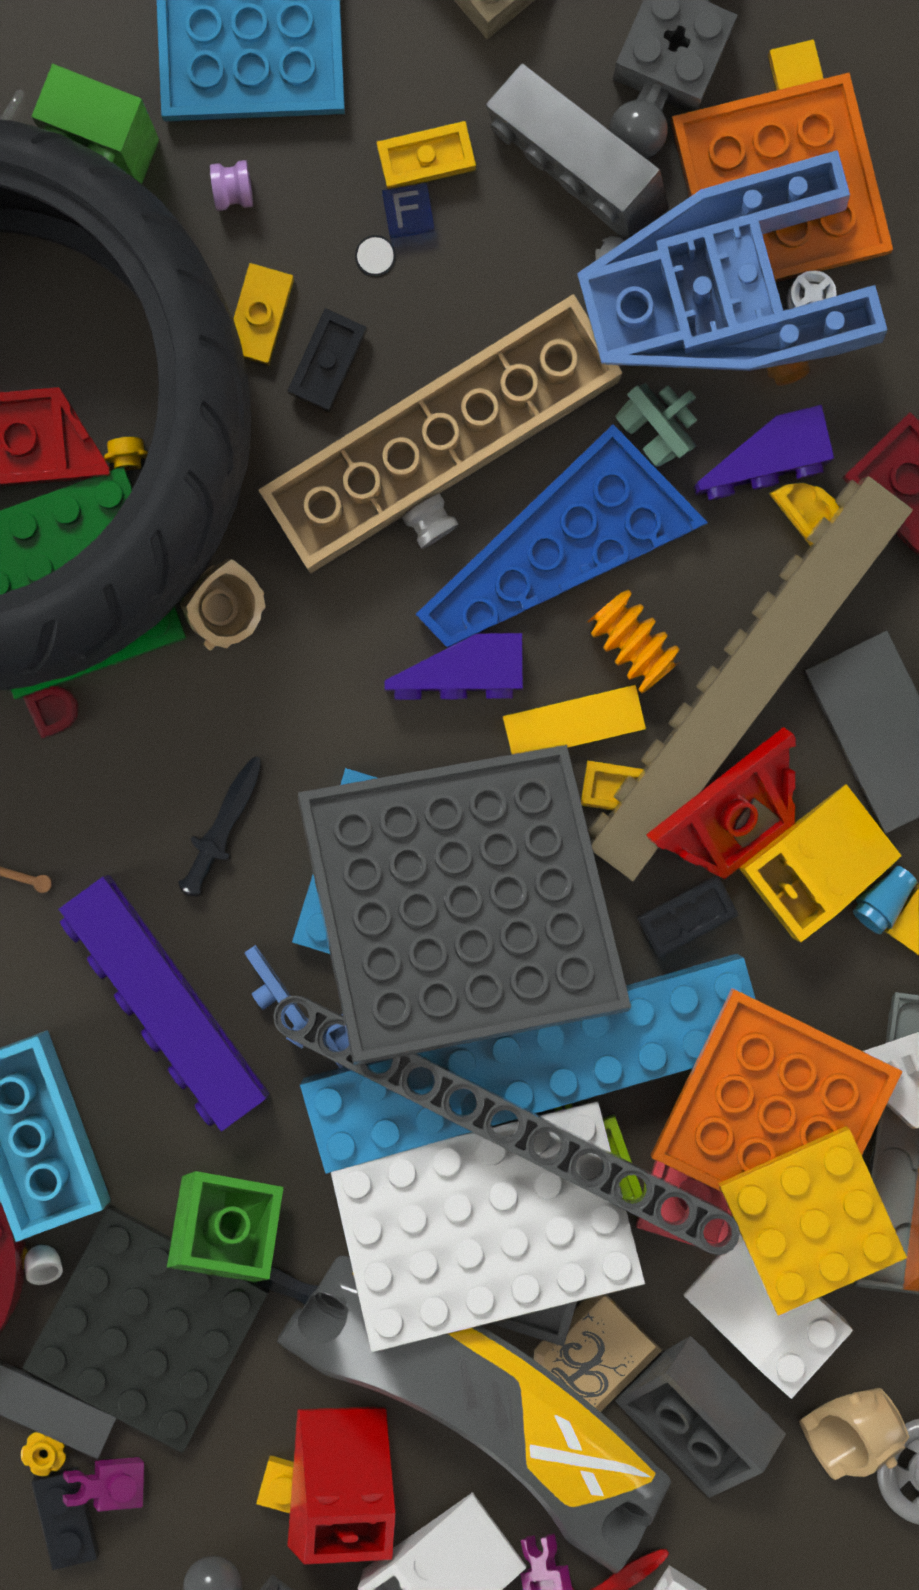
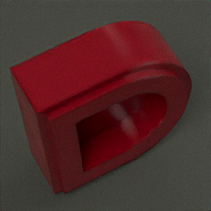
M50 686L23 697L41 739H46L68 729L73 725L78 716L77 700L65 688Z

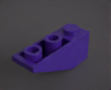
M822 405L775 416L701 478L693 487L695 496L707 494L709 501L734 495V487L751 483L752 489L758 490L779 484L778 476L796 473L797 479H805L824 473L823 466L829 464L834 459Z
M522 633L474 634L384 680L385 691H394V700H421L422 691H440V699L443 700L467 699V691H486V699H513V690L523 689Z

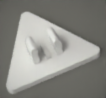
M919 1032L863 1051L903 1071L887 1106L911 1129L919 1128Z

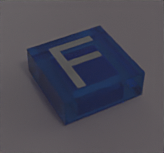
M427 183L382 190L390 239L435 231Z

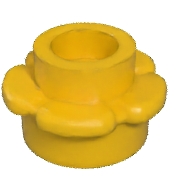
M120 437L107 442L108 453L104 455V459L109 463H114V469L125 467L126 470H136L141 468V459L147 458L148 451L144 450L142 438Z
M34 1432L27 1438V1445L22 1447V1462L25 1466L31 1468L30 1470L33 1474L48 1476L51 1471H58L64 1465L66 1454L64 1453L65 1444L39 1432ZM41 1450H46L48 1456L43 1458L40 1456L39 1452Z

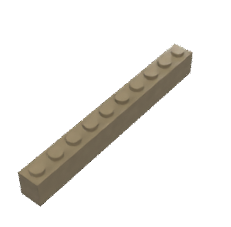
M871 477L862 478L858 483L851 480L844 487L835 500L840 505V508L830 521L823 517L807 537V540L813 544L802 558L795 554L779 575L785 581L774 595L767 591L754 607L751 613L757 618L747 632L740 628L727 643L724 651L729 656L720 668L717 669L712 665L700 679L696 688L702 692L690 706L684 702L675 712L668 723L674 729L666 740L662 743L656 739L641 759L646 764L642 773L636 780L629 775L616 791L614 798L619 801V804L612 810L609 816L601 812L589 827L588 833L591 837L590 841L593 852L630 880H635L659 848L647 838L646 834L702 791L912 512V508Z

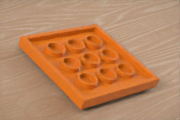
M850 72L672 116L670 122L689 197L701 189L838 150L850 192L846 211L762 234L775 282L796 278L806 271H824L889 255L893 251Z
M732 988L656 1142L651 1157L721 1191L718 1183L845 1126L850 1129L862 1155L903 1071Z

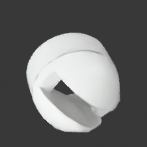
M37 1245L32 1247L25 1256V1274L28 1282L31 1284H48L57 1280L62 1275L63 1268L60 1256L51 1246Z

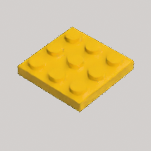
M847 1126L718 1183L778 1316L907 1258L854 1137Z

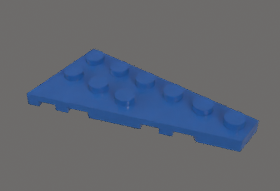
M613 424L416 613V616L449 648L474 634L489 629L703 527L708 522Z

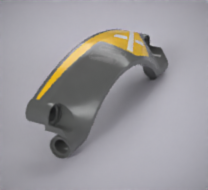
M336 1257L318 1288L311 1294L303 1309L299 1307L294 1312L276 1341L322 1374L363 1386L405 1403L446 1425L475 1444L506 1468L535 1496L550 1514L567 1542L614 1574L624 1567L632 1553L637 1549L647 1526L653 1522L671 1484L669 1476L658 1468L642 1450L593 1405L531 1357L482 1326L372 1353L350 1257Z

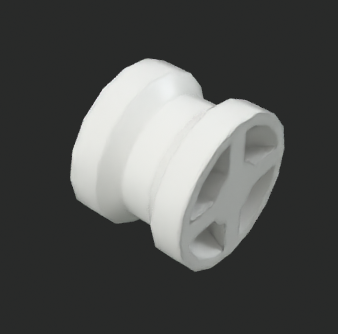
M816 270L806 271L797 277L788 290L786 296L787 309L834 297L837 295L836 286L833 280L824 272Z

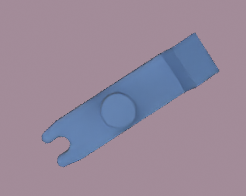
M255 945L247 950L245 955L265 983L252 992V996L259 1007L264 1010L275 1001L279 1003L286 997L291 996L258 947ZM296 1003L290 1005L285 1011L294 1025L293 1030H301L308 1023V1018L305 1017ZM288 1037L286 1038L301 1049L303 1048V1045Z

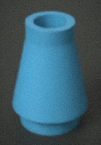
M896 866L891 873L856 899L858 905L853 910L854 916L864 926L877 934H882L886 928L892 929L912 889L918 883L916 878L903 867Z

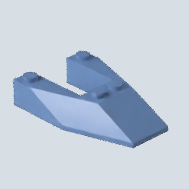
M838 150L701 189L578 272L577 275L601 364L751 371L835 356L882 343L888 329L875 285L783 311L762 235L846 211L850 192Z

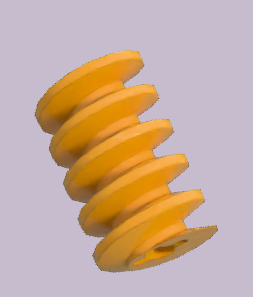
M626 590L618 594L587 622L597 621L591 632L594 638L604 634L609 635L603 646L606 652L618 647L621 649L615 660L617 666L630 661L633 663L627 673L629 680L641 675L645 677L639 687V691L642 694L680 663L673 662L680 649L676 645L664 650L661 648L668 636L667 633L660 632L652 636L649 634L656 622L655 619L649 618L639 622L637 619L644 607L642 604L627 608L626 604L632 593L630 590Z

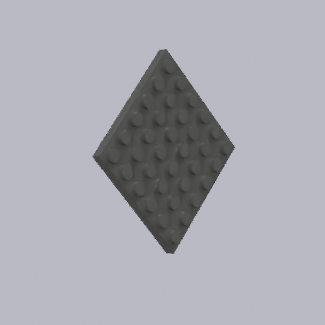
M567 745L298 792L299 808L353 1066L628 1012L630 1010L631 1004Z

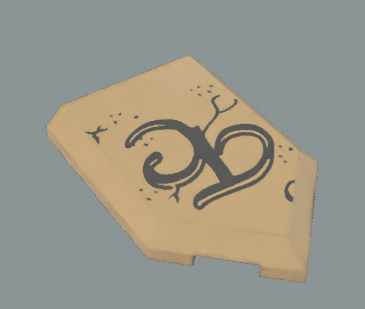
M605 1294L582 1300L575 1307L564 1347L542 1340L534 1348V1360L601 1412L662 1349Z

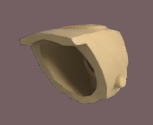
M226 559L216 566H210L204 571L180 604L191 629L206 639L203 645L210 651L215 646L227 649L231 644L239 643L253 634L261 619V613L266 608L263 596L264 591L259 587L255 578L232 559Z
M881 1388L854 1392L821 1405L799 1421L813 1453L834 1480L845 1475L865 1477L875 1473L885 1464L889 1469L894 1468L897 1465L895 1456L905 1449L904 1444L909 1439L905 1423L898 1409Z

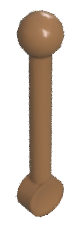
M0 867V876L33 885L35 890L40 893L48 892L52 888L53 882L48 875L42 874L35 877Z

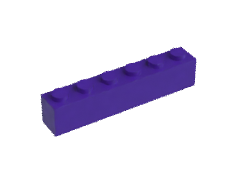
M110 875L101 877L59 908V911L64 916L60 920V924L67 935L75 943L81 940L89 950L91 955L87 957V960L92 969L101 979L108 976L118 990L114 994L117 1003L128 1016L135 1013L145 1028L141 1030L143 1038L154 1052L158 1053L162 1050L172 1064L168 1067L170 1075L181 1089L184 1090L189 1087L199 1102L195 1104V1108L207 1125L211 1127L216 1124L222 1132L268 1097L269 1092Z

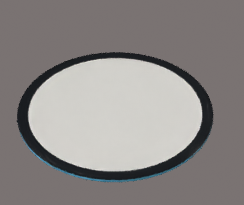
M368 236L356 248V263L368 275H383L395 263L396 253L394 246L383 236Z

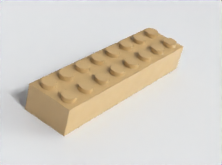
M573 294L260 488L259 492L311 574L400 519L418 504L436 494L442 493L619 383L623 372L618 365L601 364L590 320Z

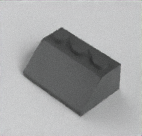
M691 1336L660 1354L615 1400L709 1498L763 1473L786 1435L772 1420L771 1416L762 1410L740 1387L738 1382L731 1378L708 1354L706 1349L699 1345Z

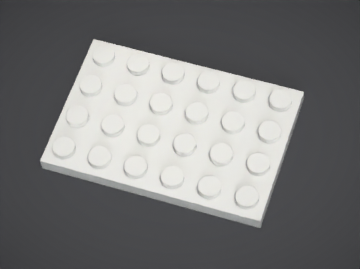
M598 1102L540 1116L611 1152ZM519 1121L493 1127V1130L498 1135L510 1136L518 1129ZM474 1132L331 1172L372 1353L645 1285L626 1210ZM542 1132L535 1138L533 1144L535 1152L545 1158L556 1155L561 1146L559 1137L552 1132ZM592 1153L584 1154L576 1163V1172L582 1178H595L602 1170L601 1158ZM619 1184V1187H618L619 1195L623 1198L622 1192H621V1188H620V1184Z

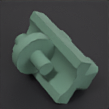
M644 383L641 386L637 385L627 394L630 400L625 403L615 417L630 434H634L648 421L659 435L647 444L643 450L652 463L659 467L677 456L681 458L697 447L695 442L674 418L677 416L687 429L692 426L697 419L687 406L696 397L691 391H688L679 398L668 385L658 393L669 406L666 408L649 386Z

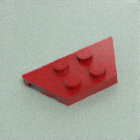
M59 387L0 392V487L82 480L111 475V468L64 392Z
M784 727L647 833V838L657 847L663 850L667 849L696 866L700 865L709 872L726 879L795 824V804L792 800L793 791L795 790V771L789 768V748L796 746L794 734ZM755 798L778 816L780 820L744 848L737 843L734 836H744L755 827L758 820V811L750 803ZM748 807L750 816L747 823L743 827L735 829L734 826L738 817Z

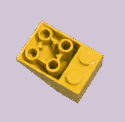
M845 784L739 869L790 936L802 942L840 913L901 857V854L848 785Z

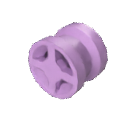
M247 160L237 161L232 167H224L220 163L210 164L211 184L216 210H226L232 204H240L244 208L253 207L252 186Z

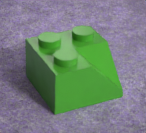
M198 1171L182 1176L167 1268L251 1282L270 1279L283 1187Z

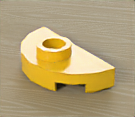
M806 483L785 484L769 493L810 546L813 543L807 540V537L823 517L830 521L839 509L835 499L825 490Z

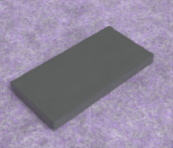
M884 631L803 672L879 827L886 834L919 818V694L888 631Z

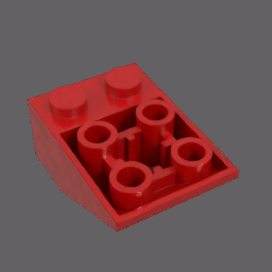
M386 1408L298 1409L287 1546L303 1564L392 1560L395 1503Z

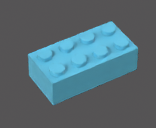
M48 1030L0 1048V1201L17 1242L101 1211L111 1200Z

